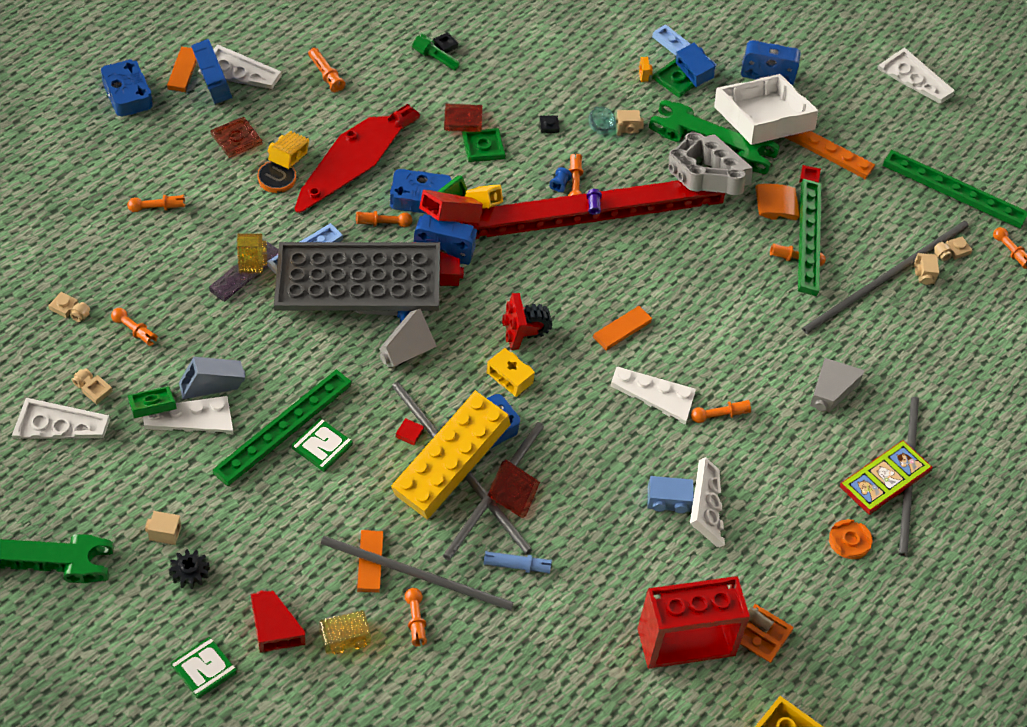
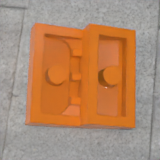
M757 184L755 186L760 216L776 220L779 216L790 220H797L800 217L796 188L780 184Z
M754 604L753 608H759L758 611L771 621H774L769 631L765 633L749 622L740 645L771 663L794 627Z

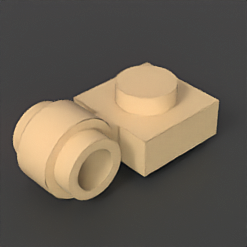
M963 236L946 241L945 244L940 242L934 247V253L942 261H946L952 256L954 259L970 255L973 251Z
M60 292L48 305L49 310L65 318L70 315L77 322L84 321L90 314V307L86 303H78L77 299L63 292Z
M86 368L84 370L80 369L72 378L74 385L79 389L81 388L82 393L96 405L113 392L109 384L98 375L93 378L92 373Z

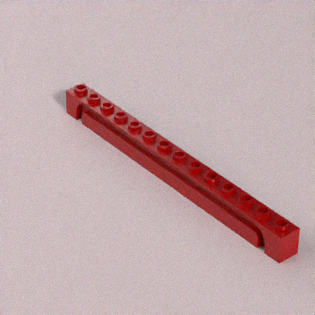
M678 180L600 191L602 194L600 199L601 212L597 215H592L588 212L589 201L586 198V193L505 204L489 209L483 208L479 223H459L474 226V229H477L476 239H479V236L485 235L487 237L701 207L702 204L707 203L708 205L722 204L725 193L691 191Z

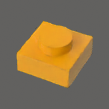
M641 57L639 64L641 82H648L649 75H652L653 71L652 64H649L648 57Z

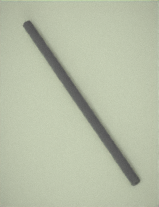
M912 397L910 402L907 444L914 450L916 448L919 398ZM913 485L903 492L899 555L905 557L908 555Z
M536 423L443 554L445 560L450 561L544 428L542 423Z
M326 536L322 537V545L510 611L513 607L514 602L344 542Z

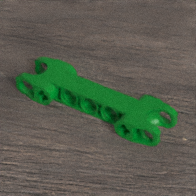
M668 100L661 101L658 110L660 114L668 118L653 116L649 122L650 130L674 142H678L681 137L685 138L688 133L693 132L700 133L703 136L715 134L752 167L753 172L768 174L771 163L760 155L776 158L780 149L779 145L771 140L751 145L741 134L694 116L692 108ZM664 106L669 107L672 112L667 111ZM654 123H658L659 125H661V126H663V127H662V128H659V127L655 126ZM765 147H771L774 151L772 152ZM757 163L762 164L765 168H760Z
M86 534L71 536L70 543L0 539V568L11 567V569L19 570L34 568L33 570L35 571L56 570V572H64L63 579L69 583L87 584L91 582H104L109 579L108 568L92 564L90 561L98 555L113 554L114 545L108 539Z

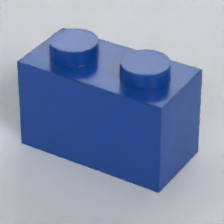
M695 42L676 52V64L695 87L714 78L716 68L714 62L706 57L704 50L701 47L699 48Z

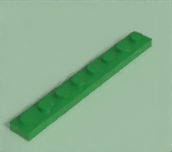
M892 149L883 162L882 166L1019 229H1021L1027 218L1026 210Z
M803 179L800 193L798 292L817 296L820 291L821 183Z
M337 369L213 468V475L229 487L351 387V380Z

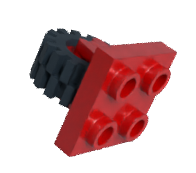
M520 293L511 294L510 301L506 303V313L502 316V324L506 326V342H509L511 350H519L523 338L526 336L527 339L531 337L537 338L538 335L542 337L544 333H549L553 324L550 311L546 306L542 307V304H538V306L532 304L531 307L529 305L523 307Z

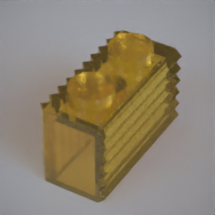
M238 233L239 273L262 274L263 266H267V254H263L267 253V241H263L262 234Z
M364 610L319 621V631L326 654L331 652L332 654H340L345 649L352 647L361 649L367 646L368 643H371V633Z

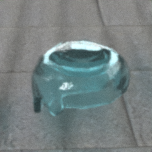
M604 106L594 107L588 116L590 128L598 134L610 132L616 124L615 115L609 108Z

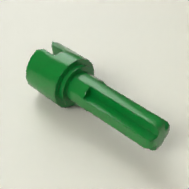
M423 33L415 38L412 44L414 50L423 56H432L455 71L459 68L460 63L436 47L434 40Z

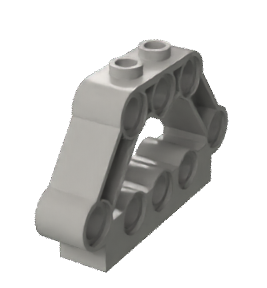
M688 133L685 136V140L676 149H672L669 152L668 168L670 173L691 191H711L741 195L744 193V187L751 185L752 167L715 134L703 136L700 133ZM701 157L703 159V163L705 165L711 166L712 168L698 166L696 164V158Z

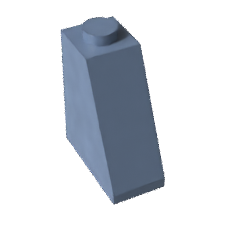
M193 357L179 381L182 399L236 390L245 380V370L242 368L241 361Z

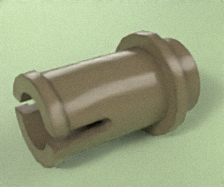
M751 606L748 610L750 615L748 623L751 622L767 633L774 621L758 611L759 608Z

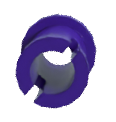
M590 189L586 195L589 201L588 212L592 215H597L601 212L600 199L602 194L598 189Z

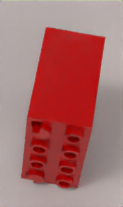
M738 576L648 588L637 628L648 669L736 656L750 618ZM654 595H659L660 599H656Z

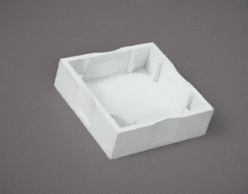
M781 74L716 89L714 107L751 145L816 129L818 110L805 97L800 95Z

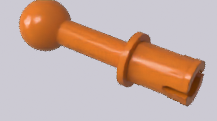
M572 154L570 156L569 169L572 174V191L568 196L582 194L579 191L580 176L584 173L582 169V155L576 154L575 159V154Z
M163 195V199L146 201L132 198L128 201L127 206L132 212L156 207H164V210L167 211L168 208L185 207V203H183L185 202L184 195L168 197Z
M374 211V213L356 212V224H372L376 227L377 223H390L408 227L413 222L412 216L408 213H401L399 216L377 215V211Z
M996 228L993 232V237L998 241H1002L1012 252L1011 258L1016 259L1024 269H1027V254L1024 247H1017L1008 237L1009 234L1005 228Z
M773 243L770 248L771 256L786 258V261H790L791 258L799 259V251L793 250V246L787 247ZM820 252V266L825 264L826 258Z
M116 308L112 311L111 319L116 323H123L130 328L135 338H140L148 346L154 344L151 339L155 342L157 341L158 336L147 329L144 323L137 324L131 320L125 309Z
M749 400L736 403L728 402V406L709 410L697 407L692 410L690 416L697 423H702L707 418L728 414L733 418L734 415L751 413V405Z
M410 588L405 593V601L410 604L412 620L408 623V628L411 630L412 644L419 647L420 640H422V645L427 643L425 634L426 621L421 618L419 606L423 595L419 589Z

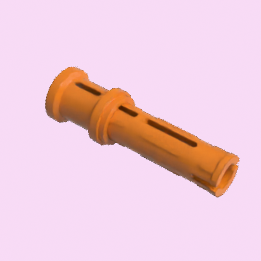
M312 48L308 52V56L323 74V80L330 85L331 91L335 93L343 90L346 85L344 79L338 76L336 69L331 68L318 48Z

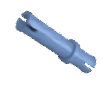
M485 551L484 565L525 570L526 573L536 571L550 574L551 559L532 558V555L525 557Z

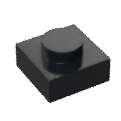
M448 32L433 39L435 46L445 53L458 48V42Z
M558 115L539 116L541 133H559Z

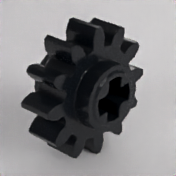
M188 549L185 550L184 556L176 553L177 560H170L171 568H169V574L172 576L173 583L175 584L180 581L181 588L189 584V587L193 589L196 582L202 586V578H209L208 571L210 570L209 562H206V555L199 557L198 550L190 554Z

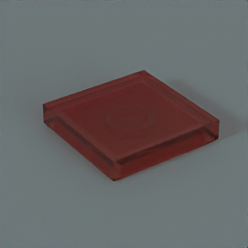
M445 104L444 130L482 132L483 105Z
M244 116L210 130L211 135L228 158L263 144L262 139Z
M505 459L499 467L487 496L519 517L524 518L528 513L540 482Z

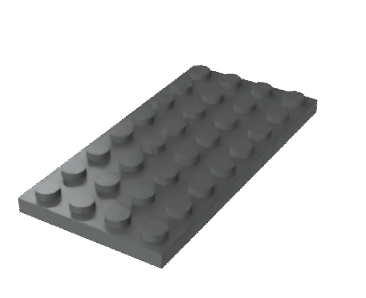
M279 242L274 311H413L421 309V311H439L440 242Z

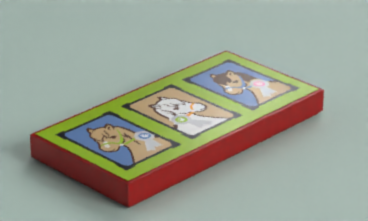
M902 440L841 482L840 488L870 515L930 473L932 466Z

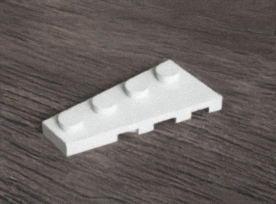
M218 44L213 49L227 81L273 89L282 76L281 71ZM199 69L198 74L202 75L201 70Z
M903 48L878 65V70L939 104L954 95L955 90L906 48Z
M616 367L611 382V387L633 398L636 397L644 401V404L650 407L653 406L661 410L663 414L669 417L672 416L686 425L696 389Z
M227 396L176 403V410L143 417L145 429L169 431L177 429L186 432H193L194 430L206 431V433L226 432V434H233Z
M26 398L12 437L13 439L104 438L110 417L109 415Z
M705 457L699 460L690 524L716 547H722L725 545V540L721 537L720 533L724 529L723 521L719 519V512L722 511V503L718 497V494L721 493L720 471Z

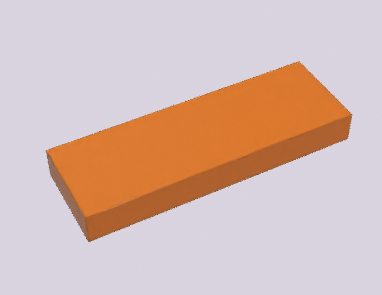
M181 46L167 84V90L186 92L197 63L192 48Z
M637 306L594 333L593 338L607 351L651 323L652 317L640 306Z
M361 530L360 548L382 556L383 531ZM359 558L357 592L380 593L381 565Z

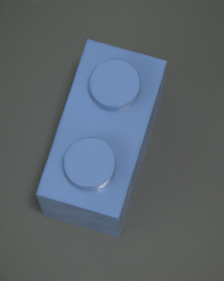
M650 476L648 484V509H654L658 512L664 510H671L677 513L691 512L693 504L692 479Z

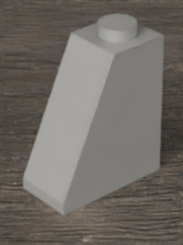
M421 309L409 312L379 348L381 361L387 367H394L437 347Z
M825 358L810 406L815 407L819 411L830 412L860 384L864 370Z

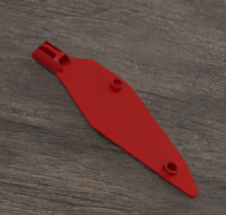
M406 104L389 116L368 117L341 134L301 188L295 205V212L302 213L376 166L400 130L418 120L420 113L409 104Z

